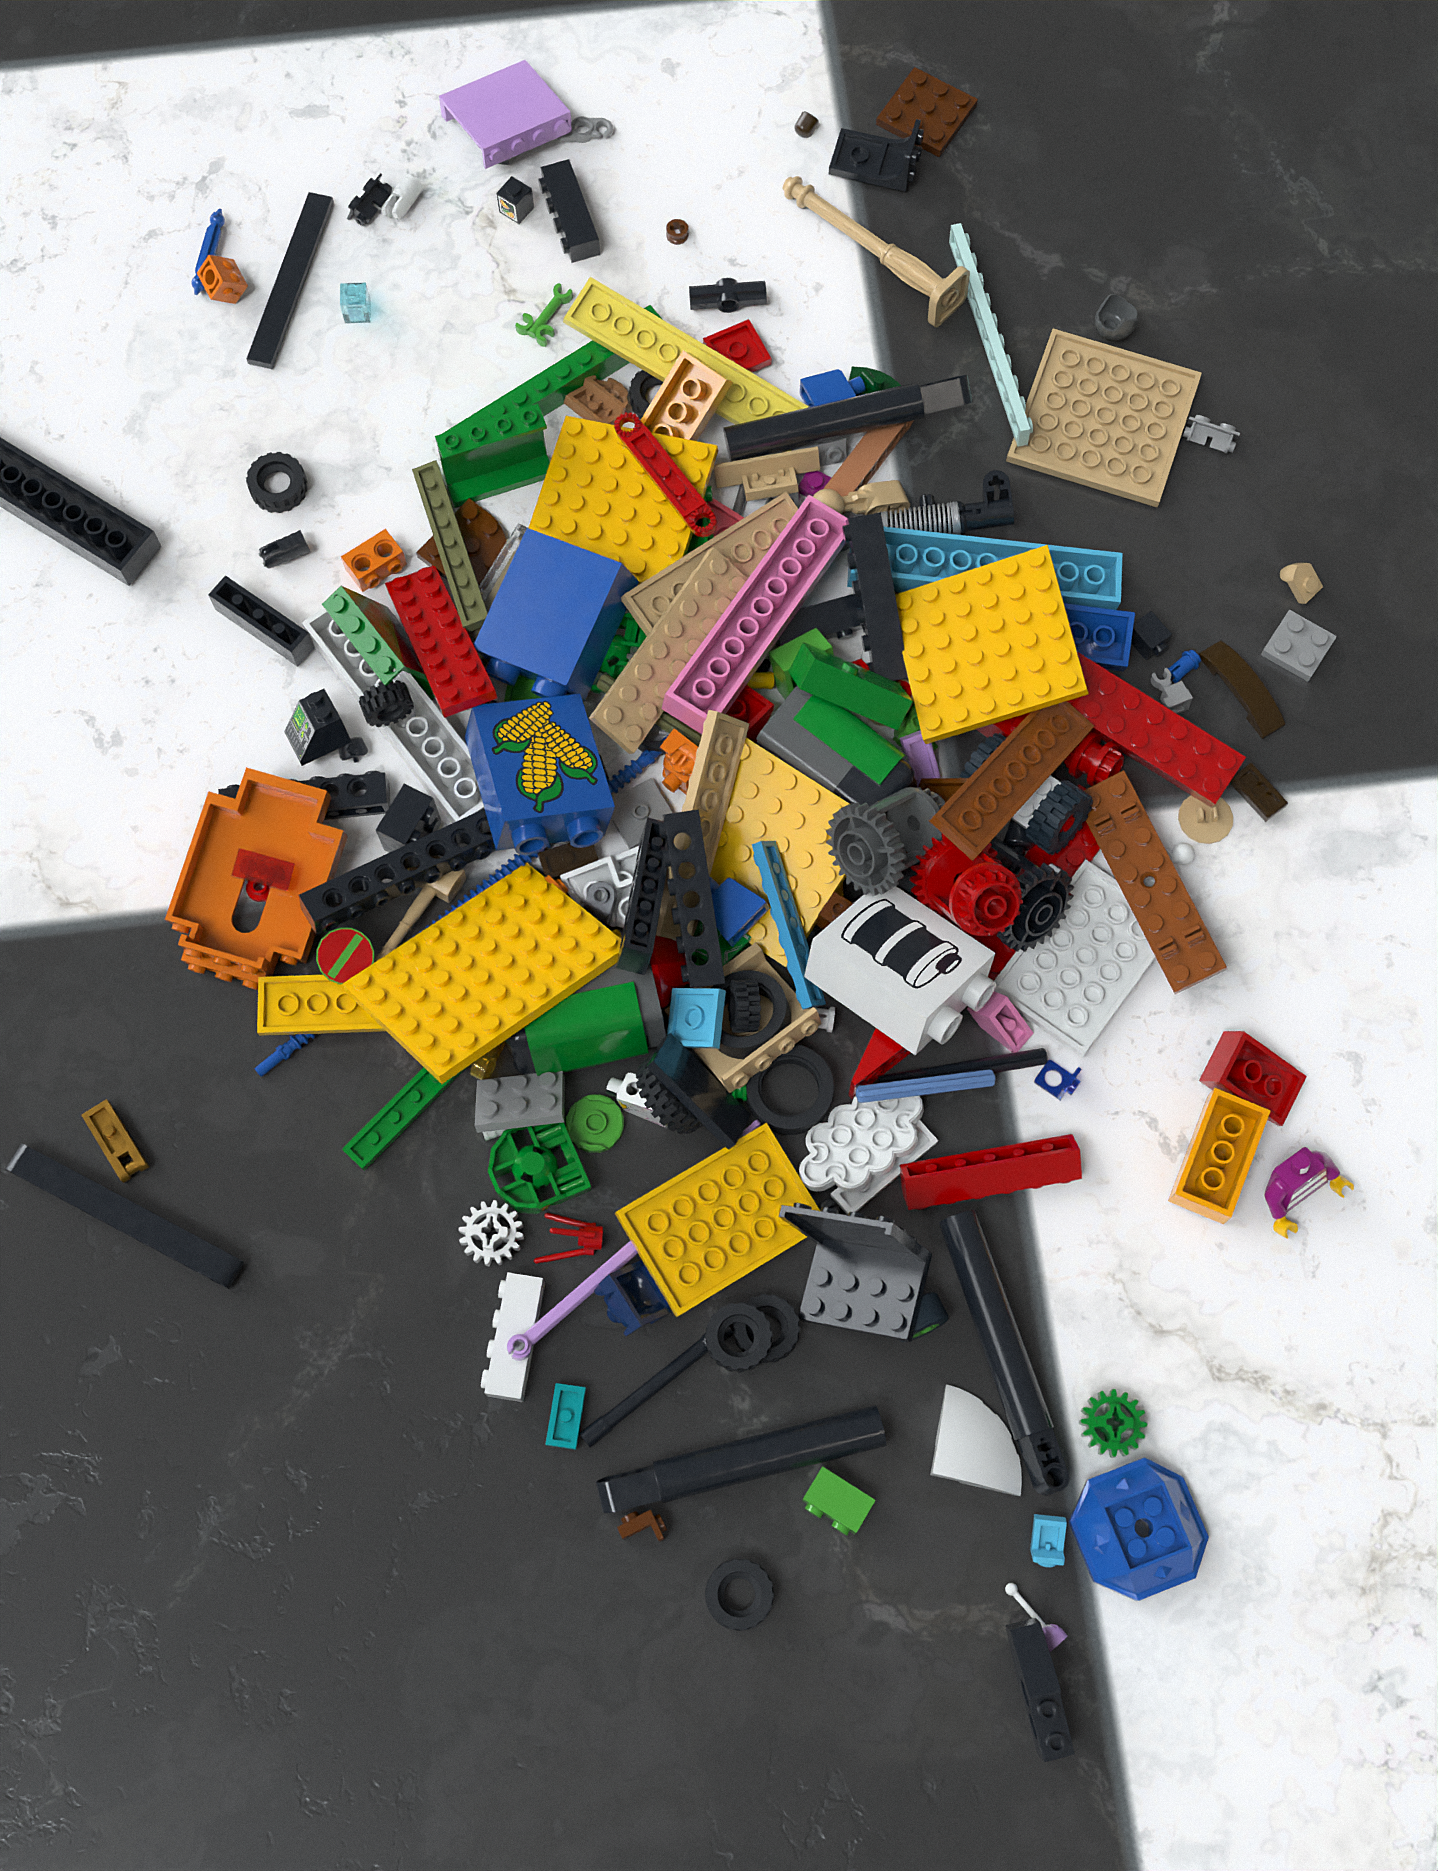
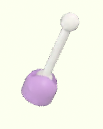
M1008 1583L1006 1585V1593L1014 1596L1032 1618H1037L1041 1622L1048 1649L1051 1652L1068 1635L1056 1624L1046 1625L1018 1593L1016 1584Z

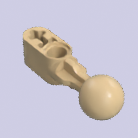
M898 480L869 483L859 488L858 491L849 492L847 496L842 497L832 489H822L813 495L815 499L841 515L843 512L869 515L887 511L888 517H890V510L894 514L895 509L899 513L900 509L904 512L905 508L908 510L910 507L909 500Z

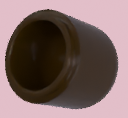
M804 111L794 126L795 132L803 138L811 137L819 120L812 114Z

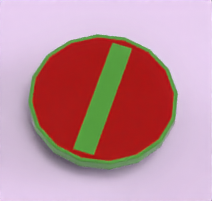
M338 928L330 931L321 939L316 952V962L320 972L328 980L337 984H343L374 963V949L370 940L362 932L353 928Z

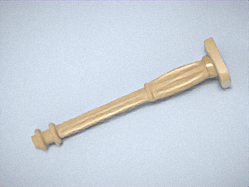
M800 176L788 177L785 180L782 189L786 199H797L796 203L799 208L808 207L879 257L880 263L889 268L906 284L929 296L928 322L931 325L939 327L963 304L968 294L970 271L965 267H957L948 277L942 279L921 260L898 248L895 244L888 245L815 194L813 185H802L803 181Z

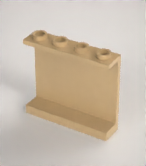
M756 942L723 966L724 977L734 972L752 970L765 973L774 978L782 987L789 1003L791 1024L744 1060L726 1056L718 1049L692 1048L729 1093L743 1087L749 1078L757 1072L767 1069L773 1060L781 1054L791 1051L798 1041L805 1036L812 1035L818 1029V1026L822 1024L819 1014L814 1007L802 1010L801 1004L796 998V993L766 961L762 949ZM713 985L703 986V987H697V988H709V989H710ZM759 994L761 999L760 1027L757 1032L741 1033L732 1032L728 1017V1002L723 1011L722 1029L730 1035L739 1037L758 1033L769 1023L772 1017V1002ZM670 1006L664 1010L665 1013H666V1015H667V1017H668V1020H669Z

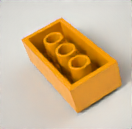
M682 351L641 418V422L652 433L698 441L733 384V381L693 354Z
M1214 1088L1206 1098L1168 1201L1216 1222L1225 1224L1233 1215L1271 1110Z

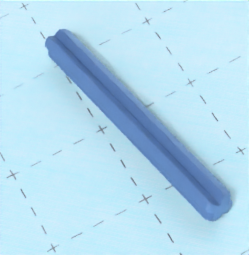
M987 1069L860 1085L856 1087V1097L859 1103L992 1087L995 1084V1075L992 1070Z

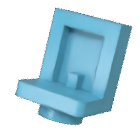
M1034 1514L1030 1547L1033 1562L1044 1567L1064 1565L1063 1549L1067 1524L1065 1517Z

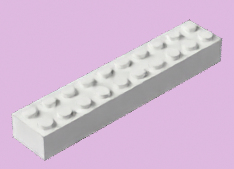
M325 608L302 622L304 629L309 632L316 649L358 703L360 696L364 695L363 692L365 690L370 691V687L373 685L375 687L379 686V683L382 681ZM402 671L393 679V682L399 680L401 683L404 682L414 703V709H411L410 715L406 714L405 719H398V723L394 724V722H391L390 726L382 724L378 729L429 795L434 798V801L450 822L454 823L484 809L468 747L413 676Z

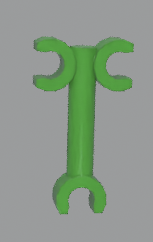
M557 283L553 288L554 297L535 322L530 314L524 313L522 315L523 321L528 324L520 325L516 323L517 333L536 338L540 346L546 347L547 339L542 336L547 334L554 337L555 335L552 326L546 325V323L561 304H567L572 300V290L569 289L566 294H560L562 286L560 283Z

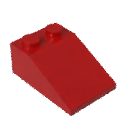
M876 1028L852 1078L849 1097L854 1099L856 1087L873 1084L878 1080L879 1076L887 1073L910 1055L911 1052Z
M1223 1031L1199 1081L1211 1090L1217 1088L1271 1110L1267 1120L1278 1126H1283L1307 1076L1245 1031Z

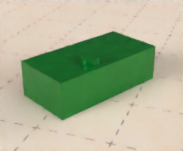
M805 642L802 643L788 671L799 689L897 731L913 702L899 683Z

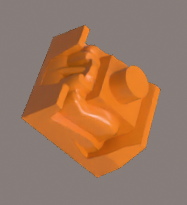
M674 728L660 746L666 752L662 773L665 779L662 781V784L673 793L679 789L687 795L689 779L693 772L698 746Z

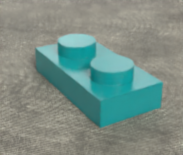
M555 1384L546 1446L577 1450L586 1387Z

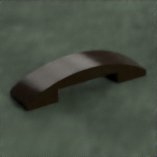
M1220 640L1198 654L1212 675L1218 674L1248 712L1246 719L1262 739L1285 726L1281 712L1263 682L1246 661L1230 646Z

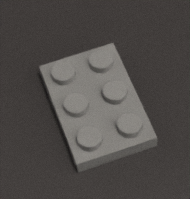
M563 1071L556 1073L546 1072L540 1076L533 1073L477 1080L475 1128L477 1133L564 1122L565 1076Z

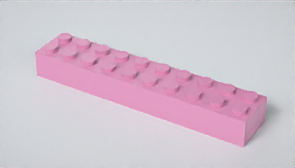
M807 496L665 693L662 710L701 734L703 733V724L708 710L718 711L723 714L728 712L846 544L842 526L846 525L848 518L814 497Z

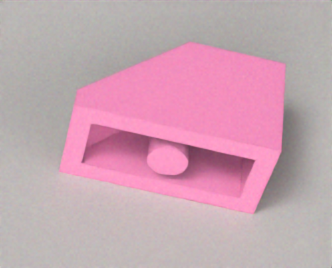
M993 992L987 1003L977 1012L970 1007L967 1008L978 1025L1012 1053L1018 1052L1033 1035L1030 1027L1005 995Z

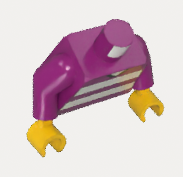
M1303 1147L1272 1171L1264 1196L1272 1217L1277 1219L1273 1225L1274 1231L1288 1239L1287 1230L1294 1233L1298 1231L1297 1224L1285 1217L1287 1212L1328 1183V1180H1331L1330 1188L1342 1198H1344V1195L1341 1191L1344 1186H1347L1352 1191L1354 1190V1185L1344 1176L1339 1175V1169L1328 1154L1321 1151L1311 1152L1307 1147Z

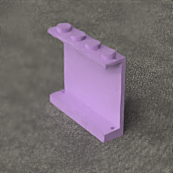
M526 60L439 96L442 117L446 122L455 118L482 150L485 169L572 132L570 110Z

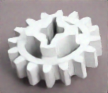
M493 1200L491 1207H487L484 1201L481 1202V1210L479 1211L471 1207L470 1210L473 1214L471 1218L468 1216H463L462 1218L467 1226L459 1227V1232L466 1236L459 1240L460 1244L469 1245L464 1251L466 1255L469 1256L475 1253L474 1262L478 1263L484 1258L486 1266H490L492 1260H496L498 1265H502V1257L504 1256L509 1260L513 1259L510 1251L512 1249L516 1251L521 1249L516 1240L524 1239V1235L517 1232V1230L523 1228L522 1222H514L518 1217L517 1212L513 1211L508 1214V1204L505 1203L500 1209L496 1200ZM487 1216L483 1222L476 1224L481 1218ZM500 1216L508 1221L511 1229L500 1225ZM494 1224V1228L498 1234H494L492 1236V1239H490L489 1243V1239L485 1232H490ZM472 1238L483 1242V1251L474 1245ZM502 1243H507L502 1249L496 1251L497 1247Z

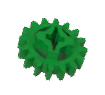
M1112 1389L1109 1392V1397H1107L1104 1391H1100L1098 1393L1099 1401L1091 1397L1087 1400L1091 1408L1083 1407L1081 1409V1412L1087 1416L1079 1420V1424L1086 1426L1087 1429L1081 1433V1436H1089L1091 1438L1087 1445L1089 1448L1095 1445L1099 1446V1455L1109 1450L1110 1458H1115L1117 1450H1119L1124 1457L1129 1454L1128 1446L1133 1450L1139 1447L1135 1441L1136 1439H1145V1435L1140 1432V1429L1147 1427V1423L1140 1421L1139 1418L1145 1414V1411H1137L1135 1409V1406L1138 1404L1137 1399L1131 1402L1127 1401V1392L1117 1397L1116 1389ZM1106 1404L1105 1413L1102 1416H1094L1097 1409L1101 1405ZM1121 1406L1127 1410L1131 1417H1127L1121 1411ZM1112 1416L1114 1422H1119V1427L1115 1428L1114 1431L1112 1426L1107 1425L1106 1422ZM1095 1430H1099L1105 1436V1441L1097 1435ZM1124 1431H1132L1129 1438L1120 1444L1121 1434Z

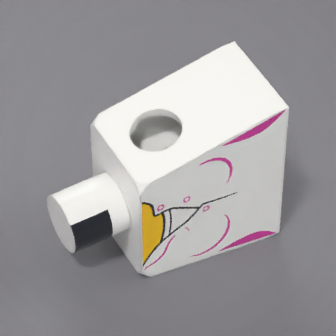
M627 1073L624 1081L614 1077L610 1079L606 1093L617 1097L616 1099L623 1110L663 1126L659 1123V1116L656 1118L652 1116V1108L647 1109L644 1105L646 1099L641 1098L639 1095L642 1089L637 1088L636 1082L638 1079H636V1074Z

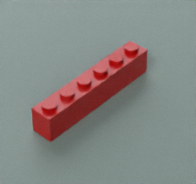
M1073 1134L899 1165L902 1193L908 1210L925 1209L929 1206L940 1204H953L957 1201L968 1199H982L985 1196L1001 1193L1010 1194L1018 1190L1038 1189L1046 1185L1065 1184L1082 1179L1080 1148Z

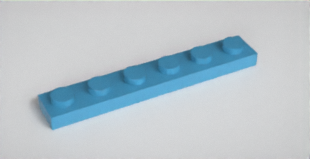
M760 841L752 844L754 861L759 867L762 887L768 896L771 906L770 913L776 922L779 932V943L785 951L788 961L787 968L793 977L796 987V998L801 1004L802 1010L825 1005L826 1002L822 989L804 977L810 950L776 841Z

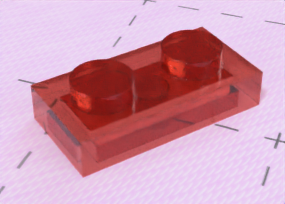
M239 848L231 877L287 892L295 863Z

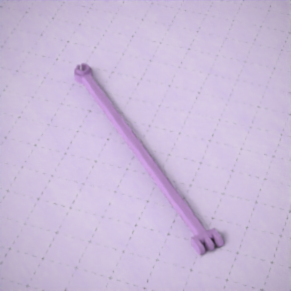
M755 1120L748 1126L742 1135L745 1136L760 1127L761 1123L759 1120ZM631 1240L524 1334L512 1336L507 1343L508 1354L514 1351L513 1345L517 1341L525 1344L523 1350H515L513 1352L512 1359L517 1361L526 1359L531 1353L532 1346L587 1299L608 1274L621 1269L636 1256L638 1252Z

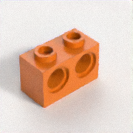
M386 528L341 556L345 570L362 592L376 587L381 580L391 574H397L407 565L402 549ZM384 554H391L388 557H382ZM365 567H368V568H369V569L366 570V571H360L362 568H365Z

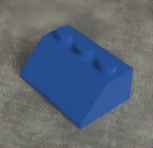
M1064 603L1077 652L1106 670L1123 672L1128 667L1135 612Z

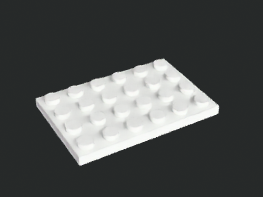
M1086 859L1072 877L1070 884L1074 886V889L1070 893L1074 897L1067 902L1071 905V908L1064 911L1067 917L1059 920L1060 928H1053L1052 937L1046 935L1044 944H1040L1037 941L1035 949L1028 947L1026 952L1021 949L1018 952L1016 951L994 980L996 982L994 992L1007 996L1021 1015L1081 1057L1084 1056L1155 959V955L1118 882Z

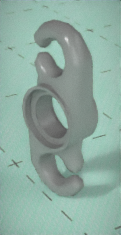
M580 116L571 122L572 132L556 139L560 142L586 143L593 137H601L602 134L597 130L601 126L607 127L603 134L607 138L613 132V125L605 118ZM580 126L589 128L585 133H578L576 131Z

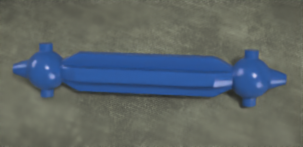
M220 208L211 214V225L207 227L195 267L196 275L191 281L195 295H198L200 291L202 292L205 289L197 275L198 270L208 255H216L222 234L221 228L225 223V218Z

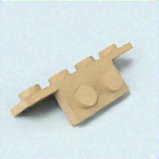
M818 446L715 464L713 468L716 488L743 484L746 501L780 496L784 492L788 494L798 492V483L795 474L820 470Z

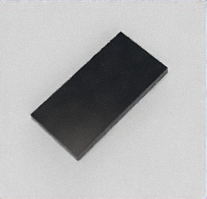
M669 1033L662 1039L647 1064V1069L728 1150L736 1145L751 1114Z

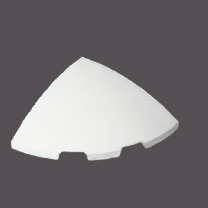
M639 846L560 875L571 898L583 907L588 890L594 883H611L617 890L618 898L609 926L624 928ZM601 890L598 892L597 898L599 901H602L605 894Z
M946 1384L930 1475L1016 1496L1021 1495L1022 1475L1020 1459L1011 1439L1012 1436L1005 1424L979 1398L960 1388Z

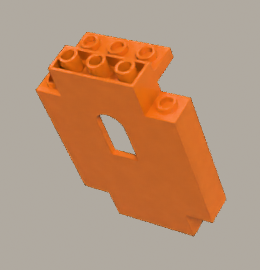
M246 767L235 799L208 791L165 920L172 924L171 929L188 934L189 930H191L189 936L181 934L178 945L184 949L181 961L189 965L188 970L200 974H205L206 970L216 973L215 978L227 982H232V979L236 978L243 981V986L258 990V977L273 976L279 956H281L280 961L297 966L298 962L306 964L316 934L301 910L299 894L334 879L348 838L344 830L323 825L331 800V795L327 790ZM246 877L272 883L257 928L249 933L237 931L233 925V915Z

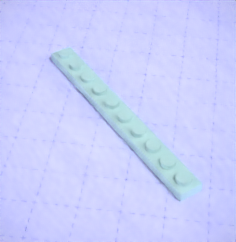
M961 223L951 225L949 243L957 267L963 266L970 271L967 297L1017 447L1028 445L1029 435L1033 433L1032 420L1030 417H1026V404L1024 397L1019 396L1017 376L1012 375L1009 354L1005 355L1003 335L998 334L996 314L991 313L989 294L984 293L983 276L976 269V255L970 251V238L968 233H964Z

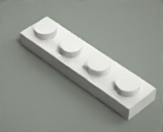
M920 1120L913 1125L918 1135L916 1148L904 1157H896L895 1164L890 1172L880 1176H871L869 1184L858 1192L850 1193L838 1187L831 1193L830 1196L847 1215L849 1212L859 1211L900 1176V1164L916 1162L938 1143L936 1137Z

